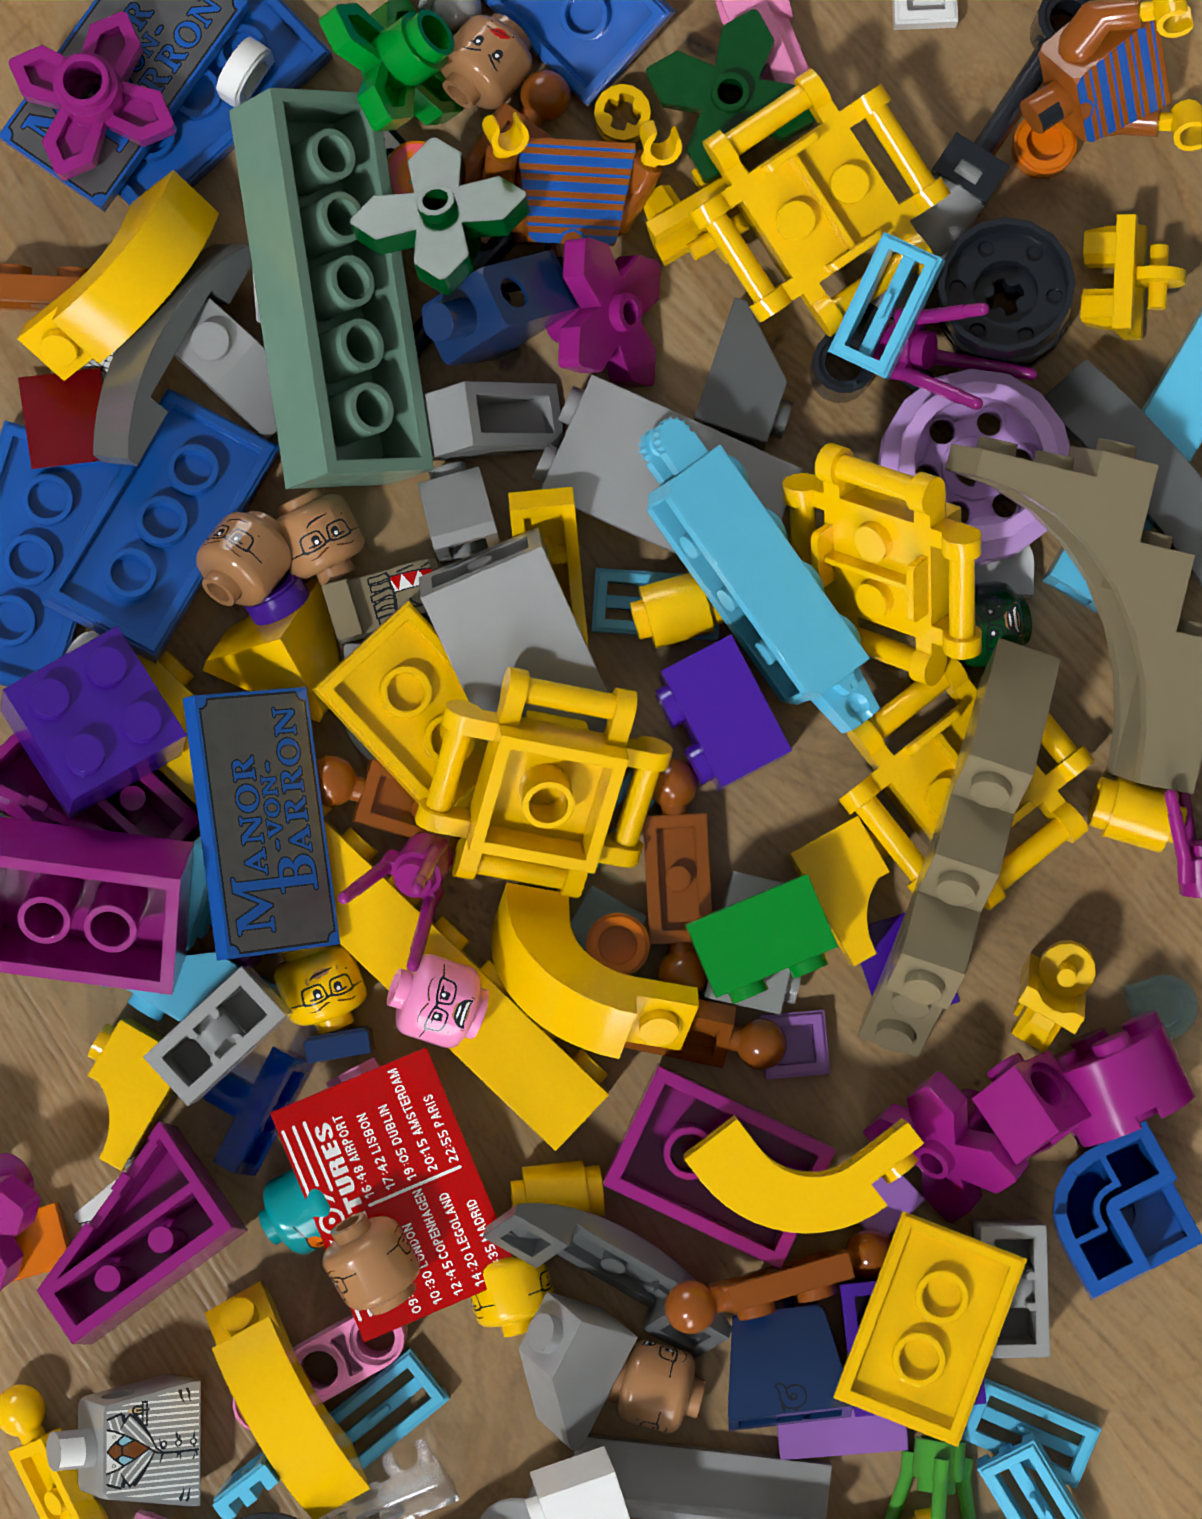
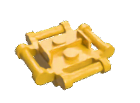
M809 68L794 79L795 87L727 133L723 134L718 130L703 140V146L728 187L690 212L689 216L699 230L704 227L706 228L754 302L749 307L759 323L768 319L800 296L822 330L831 337L837 333L862 277L831 298L826 294L820 282L879 243L884 232L933 254L928 244L916 232L910 221L942 201L951 192L941 176L934 179L887 105L891 98L882 84L877 85L839 111L833 103L824 82L813 69ZM809 109L819 125L750 172H747L740 162L739 156ZM864 118L913 192L911 196L899 204L850 129ZM733 207H738L785 279L777 287H774L726 212ZM896 253L890 258L870 302L887 291L903 255ZM917 262L911 274L916 272L920 275L924 265Z
M828 443L821 448L815 462L816 475L797 473L787 476L783 480V502L790 507L791 546L800 559L810 564L820 575L824 584V593L837 612L847 617L857 628L861 637L860 645L869 658L908 671L912 680L928 686H934L940 681L945 672L947 656L953 659L966 660L974 658L982 652V630L975 625V559L982 552V533L973 526L961 523V507L946 502L945 482L942 478L925 472H919L912 476L856 458L851 449L834 443ZM815 508L824 510L825 524L817 530ZM858 617L916 637V647L859 627Z
M948 656L945 672L936 685L928 686L915 681L862 725L846 732L851 742L874 771L838 800L850 815L856 811L911 881L907 887L912 894L925 858L875 795L883 790L929 848L955 770L978 691L969 680L961 663L957 659ZM946 690L957 705L893 755L883 739ZM1049 712L1041 744L1056 761L1057 765L1044 774L1036 764L1034 775L1014 814L1011 827L1037 806L1049 822L1003 858L1000 875L984 905V908L987 910L993 909L1006 897L1004 891L1065 841L1074 843L1089 830L1081 814L1070 803L1066 802L1057 790L1090 766L1095 759L1084 745L1079 748L1076 747Z
M509 666L503 677L497 712L482 710L479 706L464 700H450L446 703L441 722L443 727L446 728L428 797L420 800L415 822L427 831L461 838L457 843L454 853L453 877L473 880L476 874L556 888L558 892H561V895L579 899L588 873L595 874L598 863L626 868L638 865L644 846L639 838L659 773L668 769L673 748L667 742L654 737L641 736L636 739L629 738L637 710L638 697L636 691L615 688L613 693L531 678L528 670ZM527 703L607 719L604 733L589 730L588 724L583 720L531 710L526 711L525 718L521 717L524 705ZM475 737L489 741L468 810L455 807L452 803L470 738ZM632 767L634 770L615 832L607 835L626 768Z

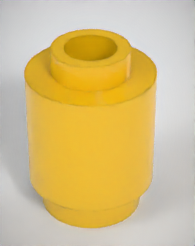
M690 572L638 587L641 600L629 603L639 639L651 637L656 649L715 632L714 625L725 623Z
M1119 776L1115 780L1101 777L1090 803L1087 825L1100 829L1102 837L1161 853L1167 842L1173 843L1164 797L1165 792L1169 789L1136 783ZM1180 806L1185 825L1187 808Z
M579 1160L521 1167L522 1180L510 1181L512 1207L519 1203L556 1204L576 1208L600 1217L605 1216L604 1192L599 1165L584 1166L583 1161Z

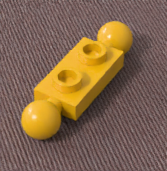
M24 1384L13 1385L5 1389L0 1394V1429L11 1436L18 1437L21 1445L8 1451L40 1519H108L105 1509L95 1500L94 1495L80 1490L78 1469L51 1470L47 1460V1439L51 1432L62 1431L60 1427L45 1433L42 1423L46 1416V1404L40 1392Z

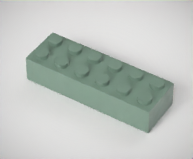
M269 88L229 110L286 489L391 485L434 470L402 253L397 251L385 255L378 254L356 239L350 223V219L373 196L392 194L383 131L375 132L371 128L357 100L358 92Z

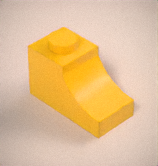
M856 816L787 854L799 876L808 874L834 938L851 966H856L877 954L868 931V901L877 880L890 872L884 862V859L889 857L890 854L867 825L864 826L859 816Z
M131 1018L121 1019L116 1027L107 1023L96 1037L87 1055L95 1061L87 1076L100 1084L106 1096L109 1109V1131L99 1159L120 1171L132 1165L174 1093L171 1087L143 1058L164 1037Z

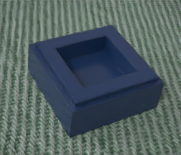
M368 1025L311 1035L304 1041L307 1064L371 1053L376 1050L372 1028H368Z

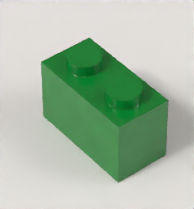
M808 874L796 877L684 924L714 996L718 998L728 993L732 1004L768 990L769 988L764 978L789 968L794 979L828 965L829 962L825 952L838 947Z

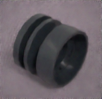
M1003 217L978 223L956 239L944 258L946 262L940 272L938 284V307L983 302L988 304L989 312L983 316L940 322L943 337L955 353L1032 368L1054 352L1067 331L1076 282L1070 256L1054 234L1032 221ZM1002 292L1007 300L1018 298L1016 300L1015 313L1006 315L1001 307L991 310L994 306V295Z

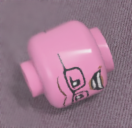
M433 954L422 955L417 971L411 972L402 968L396 971L389 988L387 1005L396 1008V1025L402 1034L443 1048H453L458 1046L465 1037L473 1039L478 1033L486 1013L489 992L487 989L481 988L479 974L474 968Z

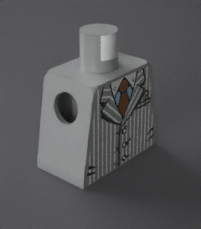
M175 1373L163 1374L82 1397L78 1404V1429L51 1432L48 1436L46 1452L51 1470L78 1469L80 1490L102 1499L200 1506L201 1381Z

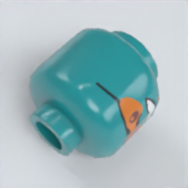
M293 1168L271 1179L265 1185L263 1191L265 1208L258 1213L260 1224L269 1240L275 1245L283 1242L293 1252L303 1255L324 1246L313 1217H326L330 1213V1205L324 1194L314 1188L309 1192L305 1200Z

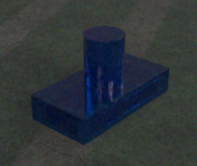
M273 1046L254 1083L230 1071L203 1096L205 1101L235 1117L213 1162L234 1174L256 1176L278 1134L270 1112L295 1102L315 1063L307 1064V1059L304 1056L291 1050Z

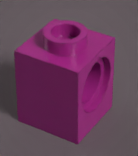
M1049 1050L1027 1060H1024L1020 1053L1006 1058L987 1073L992 1083L972 1098L1016 1165L1050 1149L1092 1117L1061 1075L1063 1070Z

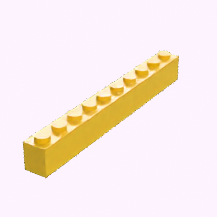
M168 650L161 655L156 664L137 655L187 734L183 698L197 695L187 686L195 676ZM187 735L181 756L160 767L159 770L196 805ZM322 805L323 816L325 817L332 808ZM324 818L340 944L389 990L396 971L399 968L408 970L406 967L421 911L416 905L422 898H413L403 894L397 888L392 875L389 879L386 876L349 903L341 904L338 900V895L350 886L352 882L374 867L370 861L378 852L351 826L342 835ZM442 915L435 923L432 922L423 955L433 954L474 968L479 974L481 988L487 989L489 992L486 1013L476 1036L473 1039L465 1037L458 1046L449 1049L556 1151L609 1096V1091L601 1084L609 1074L582 1048L572 1056L555 1040L557 1036L530 1018L506 991L496 972L494 963L488 959L482 967H479L463 951L464 947L470 942L469 939Z

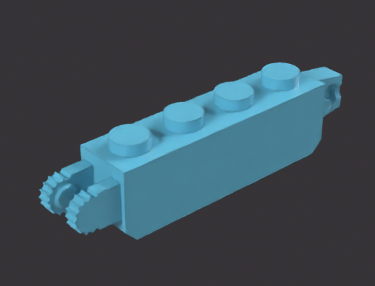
M671 417L666 420L664 419L657 427L646 431L645 435L640 437L641 442L638 444L640 446L638 453L642 454L641 459L647 461V468L660 485L649 493L648 514L780 702L799 705L811 700L842 734L859 727L872 717L880 707L859 668L870 658L860 645L861 637L857 628L847 617L839 614L827 598L820 575L810 564L802 561L787 540L786 528L780 518L773 511L762 505L749 486L750 479L743 465L733 456L727 455L721 445L708 452L696 433L690 431V425H686L685 420L680 421L678 417L675 419Z

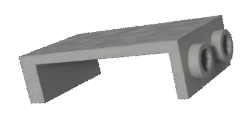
M591 375L585 390L573 385L558 418V421L569 425L559 448L547 443L532 479L543 483L541 490L573 487L576 510L676 554L647 512L649 493L660 485L647 468V461L641 459L642 454L638 453L640 451V446H638L641 442L640 437L645 435L646 431L657 427L661 421L669 417L672 419L678 417L680 421L685 420V424L690 425V431L696 433L708 452L721 445L727 455L733 456L743 465L750 479L749 486L762 505L773 511L780 520L787 507L783 502L782 482L787 476L802 473L803 469L597 376Z
M538 527L419 577L420 598L469 702L479 706L482 710L497 712L503 677L509 666L528 670L531 678L608 692L551 566L549 551ZM525 703L521 717L525 718L526 711L531 710L583 720L588 724L589 730L604 733L607 719L527 703Z

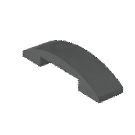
M214 244L202 250L188 272L159 308L115 351L102 386L96 412L93 456L101 462L133 466L139 464L168 413L166 409L150 396L203 304L209 298L216 304L229 305L252 266L249 244Z
M1085 359L1044 395V398L1063 421L1067 437L1076 447L1095 450L1098 438L1137 446L1134 459L1159 465L1146 519L1160 534L1173 537L1171 550L1195 555L1190 576L1202 588V477L1146 414L1106 375Z
M519 1203L485 1228L483 1238L535 1268L557 1254L646 1305L649 1309L643 1330L677 1349L691 1353L694 1358L699 1357L730 1337L732 1326L722 1312L717 1313L712 1324L700 1333L686 1334L672 1327L666 1318L664 1307L668 1293L681 1282L696 1280L659 1248L617 1223L576 1208L556 1204Z

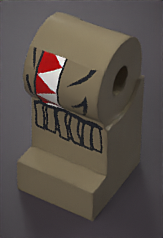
M436 558L419 560L348 581L344 579L321 585L338 641L344 646V644L365 640L407 601L424 618H428L429 615L420 598L419 577L440 569L438 560Z

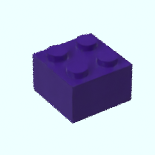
M118 626L11 684L2 691L1 712L68 819L75 817L182 754L187 734Z
M732 635L661 671L659 681L663 687L657 689L654 696L670 727L673 729L680 724L684 726L693 744L687 747L684 753L701 785L712 780L719 792L786 757L792 751Z

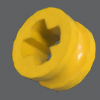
M618 84L610 86L601 93L596 101L594 122L598 134L606 142L638 143L641 140L639 135L641 125L651 119L649 100L641 90L633 85ZM620 101L633 104V116L640 119L637 125L627 122L624 131L614 129L612 127V116L606 113L609 106L618 110Z

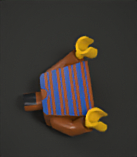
M1094 0L1083 4L1071 21L1043 43L1038 55L1044 86L1020 102L1021 112L1029 126L1038 134H1042L1057 123L1062 122L1084 142H1094L1102 137L1117 135L1158 137L1159 131H1172L1174 144L1179 149L1184 151L1201 149L1202 105L1196 100L1187 99L1175 104L1170 112H1161V108L1171 102L1161 35L1176 38L1188 34L1193 29L1191 8L1187 5V1Z
M514 112L512 115L513 124L511 128L501 134L499 124L493 115L486 116L482 123L483 131L490 142L486 150L483 180L501 176L524 190L528 199L530 213L511 231L514 241L519 243L545 244V251L554 249L562 269L566 240L592 238L607 243L609 246H614L617 238L628 232L644 208L664 170V165L671 164L677 160L682 151V143L676 126L672 127L670 136L664 142L653 143L657 135V129L653 120L645 121L641 125L639 135L644 150L636 153V143L529 137L528 129L517 112Z

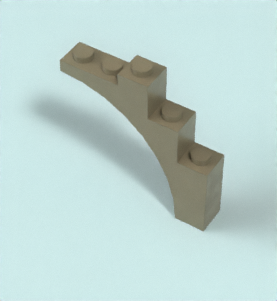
M979 436L976 448L951 444L945 470L989 485L1028 510L1061 543L1086 581L1104 626L1113 670L1114 727L1107 773L1140 784L1194 794L1202 761V624L1180 619L1195 555L1171 550L1172 536L1143 530L1159 465L1134 459L1137 446L1098 438L1095 450L1070 446L1068 456L1036 450L1033 461L1015 457L1018 444L999 439Z
M1001 638L998 639L980 680L959 757L929 849L895 942L863 1015L858 1033L859 1038L877 1043L883 1049L891 1052H904L919 1057L942 1009L948 1010L966 975L980 913L1000 875L1014 814L1034 775L1061 658Z

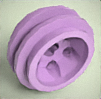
M971 368L935 377L940 381L981 398L983 407L979 410H974L920 388L903 401L882 436L877 464L912 476L916 475L915 470L919 467L928 466L936 472L935 476L942 478L945 482L946 502L967 508L969 516L965 524L979 529L982 533V552L975 559V566L1012 558L1048 530L1028 510L1015 503L1016 509L1012 516H998L993 510L992 502L995 496L1001 494L1000 492L978 481L971 487L966 486L960 482L956 473L945 470L951 444L976 448L979 436L1018 444L1017 449L1026 451L1030 461L1034 460L1036 450L1068 456L1070 445L1065 425L1040 392L1010 374ZM981 414L990 415L1000 421V430L997 434L987 436L979 431L977 419ZM943 421L951 426L953 429L951 442L938 444L932 440L930 427L935 422Z

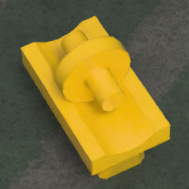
M694 168L691 173L699 191L683 201H680L670 185H660L655 188L643 209L647 218L646 226L654 251L664 267L689 252L693 259L697 261L714 250L725 264H728L706 228L704 227L699 230L689 216L690 212L728 187L724 178L720 177L711 183H704ZM737 206L726 212L740 235L750 229L748 222Z
M1136 214L1117 215L1116 226H1104L1085 230L1084 264L1088 268H1114V288L1083 289L1080 311L1081 322L1091 328L1114 330L1123 340H1143L1145 288H1148V309L1166 310L1167 289L1186 285L1187 270L1168 266L1169 245H1150L1149 266H1146L1148 228L1146 225L1138 224V216Z
M1065 940L1050 945L1043 952L1041 958L1030 953L1021 968L1018 1002L1014 1006L1013 1011L1017 1019L1012 1025L1011 1033L1015 1037L1042 1052H1046L1061 1027L1073 1034L1077 1032L1085 1019L1086 991L1092 986L1096 976L1095 959L1089 949L1081 943Z

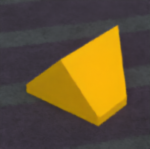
M316 577L305 584L310 592L307 601L287 617L268 625H256L251 617L248 616L229 627L205 661L203 671L247 691L307 687L310 717L312 720L320 723L329 707L312 689L340 664L332 619L321 584Z

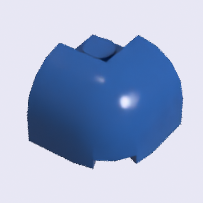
M1146 1121L1140 1123L1141 1129L1099 1144L1086 1151L1067 1167L1054 1192L1052 1219L1057 1236L1090 1300L1099 1298L1202 1244V1235L1174 1185L1178 1178Z

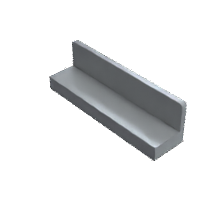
M589 1433L581 1450H574V1456L605 1446L616 1473L629 1517L826 1519L832 1469L830 1461L808 1458L780 1460L779 1455L591 1433Z

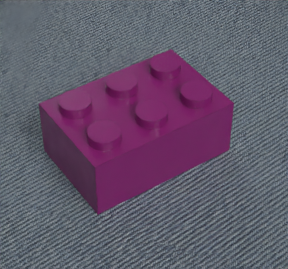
M0 817V972L173 995L186 957L194 842Z
M657 1063L604 1175L603 1185L781 1269L797 1233L771 1229L754 1223L725 1206L700 1181L684 1160L683 1154L733 1115L738 1118L764 1153L777 1163L791 1169L800 1171L826 1170L836 1149L827 1142Z

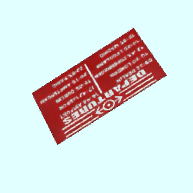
M427 1047L270 1112L305 1200L309 1192L315 1188L324 1194L330 1205L328 1216L313 1217L326 1249L334 1241L330 1232L338 1223L353 1214L364 1212L368 1219L387 1216L398 1222L419 1257L420 1271L414 1280L416 1290L406 1301L380 1315L371 1314L369 1309L358 1311L350 1308L364 1343L486 1291L487 1287L483 1277L484 1269L495 1261L512 1257L511 1253L483 1238L486 1226L496 1220L497 1217Z

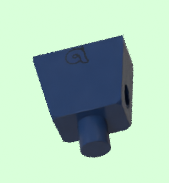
M553 249L482 267L469 274L450 295H443L441 293L422 306L421 314L426 334L434 340L442 360L448 366L497 360L579 309L580 306L563 278V269ZM522 291L524 295L522 307H515L508 303V301H512L509 293Z
M794 1296L774 1301L777 1311L772 1314L740 1321L737 1314L732 1316L728 1393L729 1431L851 1417L853 1405L833 1398L843 1367L822 1305L795 1307Z

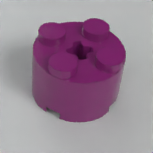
M1156 1010L1140 1014L1124 1022L1121 1025L1123 1031L1110 1036L1105 1027L1088 1032L1070 1042L1072 1049L1053 1055L1063 1070L1061 1075L1092 1116L1071 1132L1077 1146L1081 1143L1082 1147H1090L1128 1135L1141 1129L1140 1122L1152 1117L1156 1113H1159L1162 1119L1181 1109L1195 1098L1190 1080L1164 1023L1161 1022Z

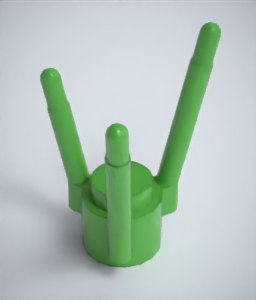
M915 1436L914 1451H902L900 1474L884 1519L900 1518L914 1477L918 1478L917 1490L932 1493L931 1519H946L947 1495H954L956 1493V1482L961 1518L976 1519L971 1483L973 1458L965 1456L966 1442L960 1441L959 1446L956 1447L931 1436Z

